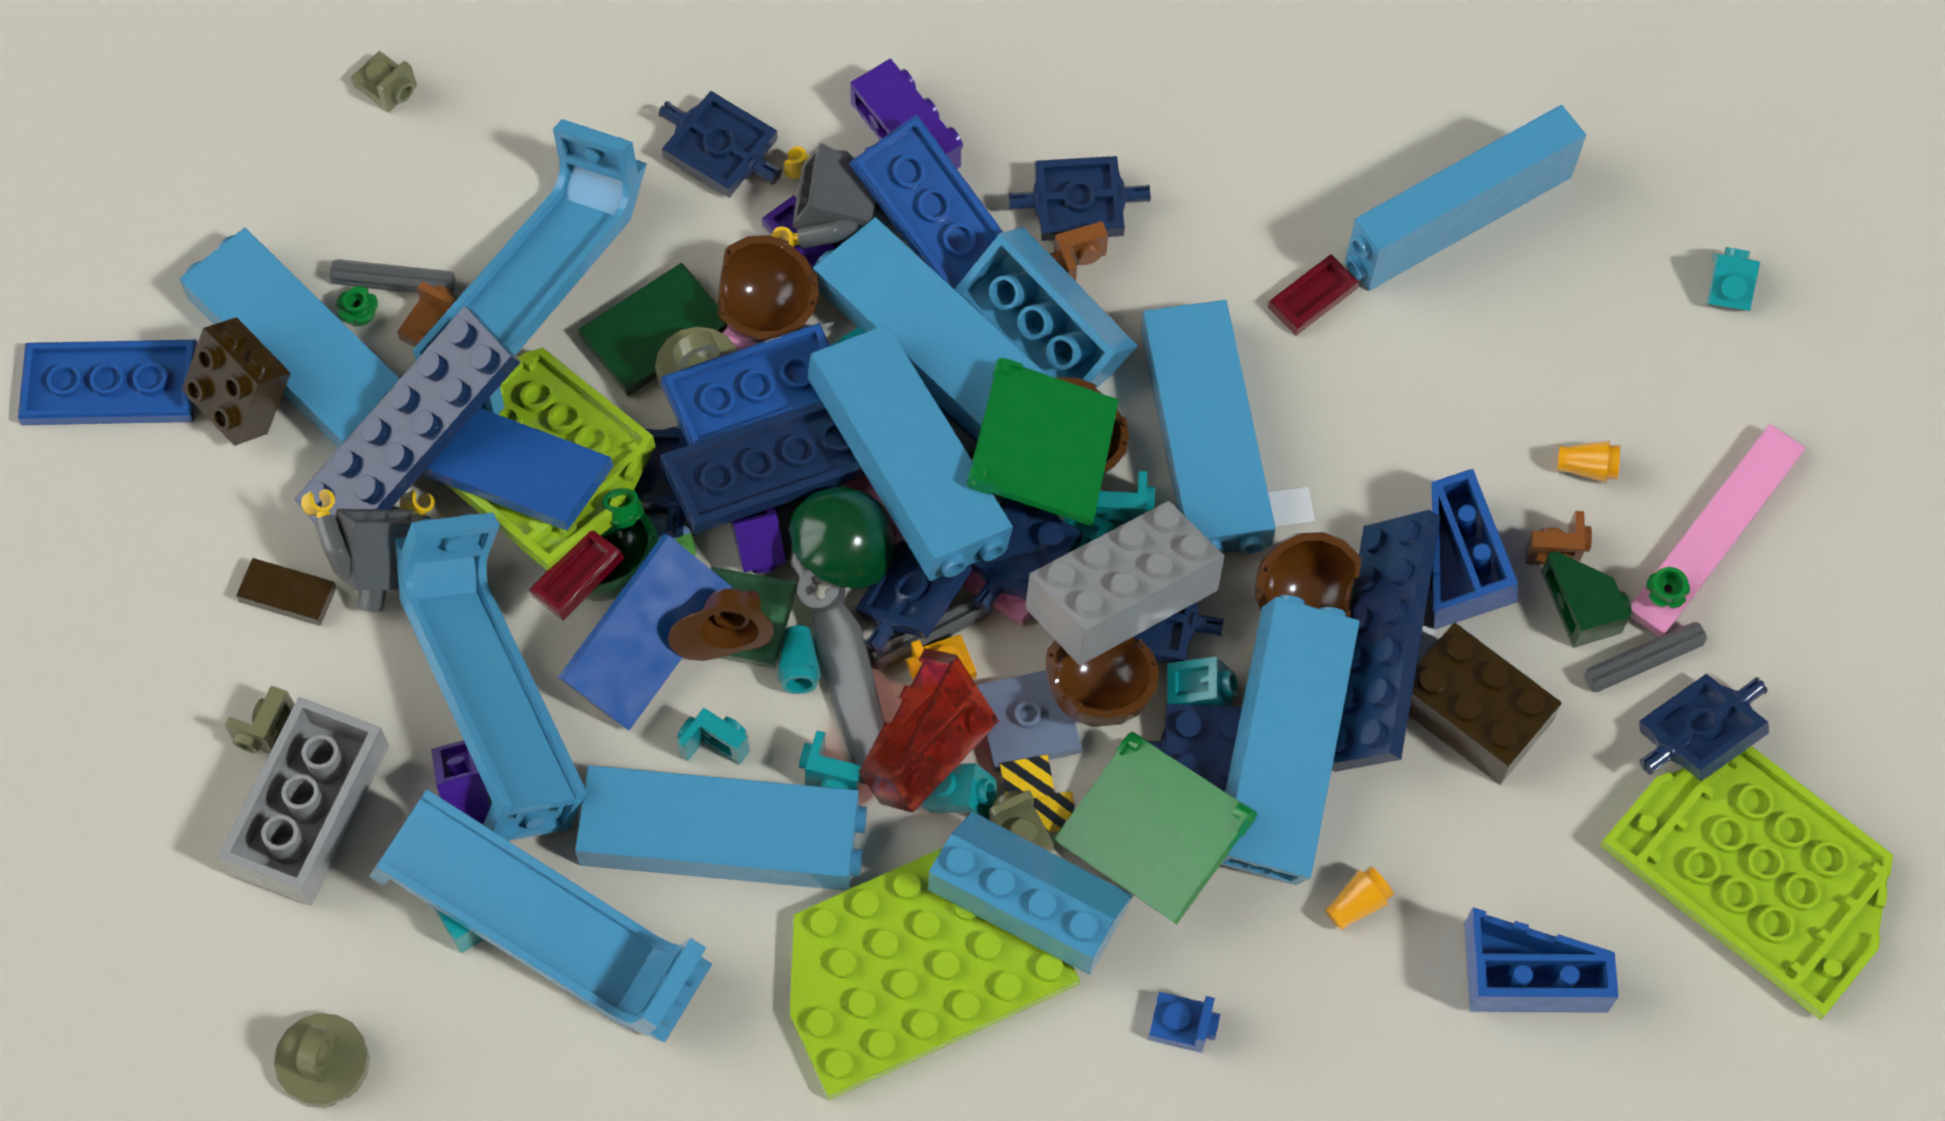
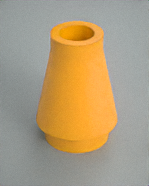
M1610 440L1573 446H1559L1557 471L1569 472L1607 483V479H1618L1621 445H1610Z
M1370 866L1364 872L1359 869L1332 904L1324 910L1331 921L1342 931L1350 924L1388 906L1387 900L1394 895V892L1382 875L1374 867Z

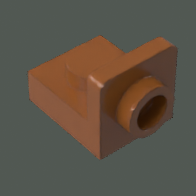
M1103 221L1055 235L1054 252L1050 253V255L1075 281L1077 275L1076 264L1089 265L1106 256L1108 233Z
M425 282L419 284L417 291L420 300L398 329L399 340L413 347L418 345L457 300L456 296L449 289L441 285L433 287Z
M1584 511L1574 512L1568 525V533L1553 527L1532 531L1525 547V564L1544 565L1548 554L1556 551L1580 562L1583 553L1590 551L1592 543L1591 526H1585Z

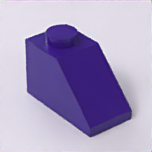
M774 507L730 522L743 572L767 573L776 569L777 565L787 563Z
M462 740L431 749L436 786L440 798L483 825L492 802L465 741Z

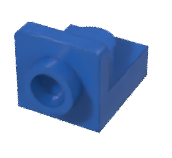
M1159 992L1148 1040L1202 1053L1206 1039L1215 1041L1221 1013L1212 1011L1215 998L1206 996L1205 1001L1201 1002Z

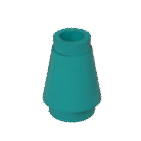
M795 625L785 630L777 679L782 683V688L786 692L792 694L809 693L816 689L817 681L821 678V671L811 637V630L806 626Z

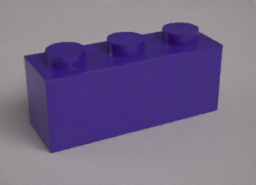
M890 58L850 82L851 105L879 140L886 137L915 115H918L957 169L961 167L963 142L959 134L953 127L947 128L940 120L935 104L929 98L923 99L916 90V84L912 76L906 69L900 70Z

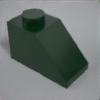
M1557 551L1549 553L1541 573L1573 648L1622 634L1631 617L1632 609L1627 594L1624 591H1619L1615 579Z

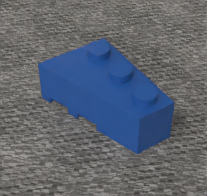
M1472 468L1431 482L1432 512L1440 516L1433 560L1434 628L1439 629L1454 622L1457 623L1517 603L1518 582L1474 469Z
M1472 907L1464 923L1470 1012L1608 1013L1619 998L1615 952L1560 934L1552 936L1530 929L1528 924L1516 920L1514 923L1487 915V911Z

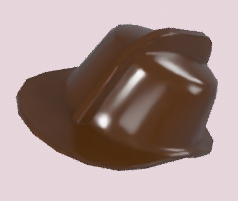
M735 588L721 589L715 591L707 598L702 611L678 620L670 629L668 641L670 648L679 656L689 660L706 661L762 647L771 640L774 628L772 622L762 613L761 597L757 591H743Z

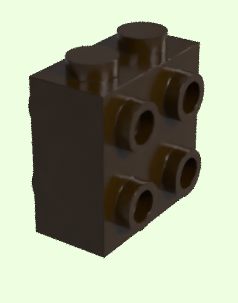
M235 317L203 328L181 390L208 417L215 427L236 446L268 434L291 373Z

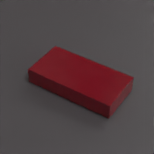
M1330 254L1269 300L1268 308L1297 336L1357 290L1359 281Z
M591 530L557 563L548 569L532 585L529 592L535 600L564 621L624 559L623 554L596 531Z

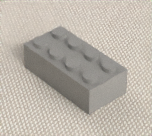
M1167 501L1030 573L1025 609L1080 666L1218 591L1224 555L1170 501Z
M298 697L218 855V859L227 873L312 906L389 748L381 727Z

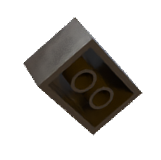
M1454 622L1416 666L1409 716L1501 785L1554 721L1562 702Z

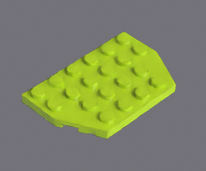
M542 347L525 352L517 357L521 363L500 385L504 408L498 415L610 456L614 467L568 531L450 485L447 486L478 513H494L500 525L498 530L545 570H548L591 530L602 535L613 526L611 523L612 512L607 509L604 510V496L608 492L620 488L634 491L656 445L652 434ZM627 495L613 497L609 505L613 507L625 506Z
M1753 746L1746 749L1702 782L1685 768L1672 773L1669 771L1657 776L1599 845L1820 1021L1879 949L1881 937L1879 931L1882 912L1886 906L1888 893L1886 887L1888 877L1891 874L1893 854Z
M942 848L794 914L790 1019L828 1101L1074 988L1080 984V978L1074 967L929 891V871Z

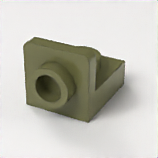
M380 50L351 76L353 85L388 113L399 103L407 101L417 87L412 66L406 61L398 65Z
M271 685L266 697L260 698L254 707L252 725L228 717L224 726L231 735L233 744L238 748L253 754H257L259 749L270 753L295 704L288 691Z
M1030 790L1020 794L1017 791L1008 792L994 801V806L989 809L990 821L1049 852L1054 849V843L1033 806L1034 797Z

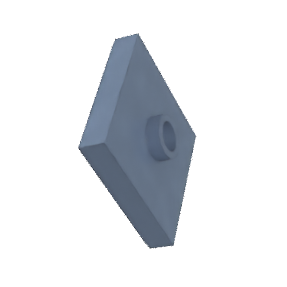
M1046 670L974 685V693L994 772L1001 771L1000 763L1047 754L1049 760L1081 753L1082 746L1075 721L1064 714L1057 704L1050 688Z

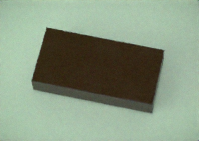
M252 558L236 597L241 603L321 626L337 587L334 581Z

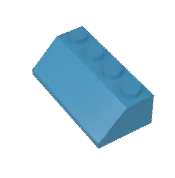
M1024 227L1000 233L954 289L1045 374L1054 378H1079L1096 384L1095 388H1097L1116 372L1138 346Z
M971 812L951 833L929 871L928 880L929 891L1088 975H1091L1133 898L1132 894L974 812Z

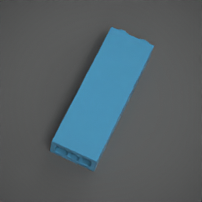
M1561 104L1358 216L1354 221L1345 259L1348 271L1357 280H1361L1368 291L1565 182L1572 177L1586 133Z
M876 217L864 227L858 226L856 233L834 251L825 252L813 267L814 273H817L819 292L856 327L860 326L868 332L888 324L933 399L977 441L997 359L1007 358L1022 363V367L1045 374Z
M245 227L237 234L225 238L218 246V249L204 260L192 264L185 274L179 278L188 300L212 324L237 317L289 370L291 374L283 394L337 448L344 443L400 379Z
M1227 299L1144 310L1141 335L1176 508L1222 554L1241 551L1244 554H1254L1265 550L1266 547H1271L1276 527Z
M888 324L811 353L808 380L929 581L942 576H956L968 565L980 560L991 561L1001 556L1008 548L1013 526L992 493L988 495L967 486L972 460Z
M1280 595L1272 599L1261 609L1225 793L1255 810L1257 817L1246 834L1239 838L1221 865L1298 885L1312 877L1360 621L1346 617V612L1338 608L1322 607L1317 609L1304 605L1305 601L1299 597Z
M588 765L585 782L587 793L582 802L575 848L580 866L845 891L850 889L851 876L860 877L862 849H855L856 833L865 834L867 807L860 806L859 790Z

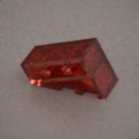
M924 648L918 659L922 665L911 686L905 685L899 695V698L903 701L891 723H884L859 770L860 775L881 805L913 813L999 722V719L958 655Z

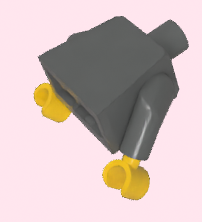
M822 143L814 151H811L810 155H807L806 150L800 146L790 148L788 160L783 164L784 173L788 178L800 179L792 227L798 230L797 233H792L790 229L780 226L774 229L771 236L789 241L793 248L800 245L804 249L824 244L845 242L856 233L858 226L864 227L875 217L886 227H888L891 220L849 165L854 157L848 151L834 150Z
M323 489L319 492L322 507L315 503L312 492H308L302 497L301 506L305 513L310 516H317L318 518L314 524L323 551L333 572L351 588L359 590L357 602L359 609L369 612H381L384 608L386 590H399L395 538L406 537L412 522L431 519L429 516H426V513L432 510L435 503L434 497L431 494L424 493L419 495L417 504L416 492L414 490L407 492L400 499L401 509H336L335 515H331L329 511L335 503V496L330 490Z

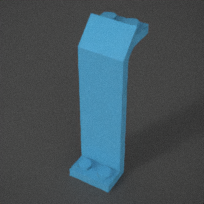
M564 119L558 122L553 128L560 169L554 189L413 349L415 360L421 356L464 306L473 310L516 356L631 220L647 165L645 162L636 160L632 141ZM500 386L482 405V409L495 414H499L503 410L504 402Z
M494 513L466 514L459 517L424 519L412 522L406 537L395 538L400 602L492 800V805L483 825L507 841L570 830L587 791L490 590L486 571L487 558L500 527Z
M427 789L369 876L384 887L389 880L393 881L614 1022L664 1043L712 966V963L701 957L706 947L694 939L690 938L679 945L660 938Z

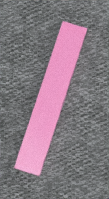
M1769 424L1657 570L1659 571L1664 567H1675L1687 576L1690 592L1685 596L1686 602L1681 607L1671 609L1669 606L1659 607L1650 600V591L1645 586L1631 604L1632 613L1630 618L1657 637L1665 635L1789 473L1806 447ZM1664 587V590L1666 592L1672 591L1671 587Z

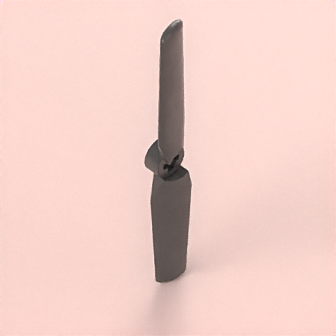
M805 496L776 506L774 509L778 518L785 557L800 577L797 586L798 596L813 611L815 652L852 763L862 766L861 783L870 784L887 777L895 769V760L862 628L843 602L846 594L845 587L834 585L817 577L802 565L791 549L793 543L789 531L792 516L790 514L808 497ZM820 581L831 586L825 590L826 597L823 599L812 594L818 590L817 583Z

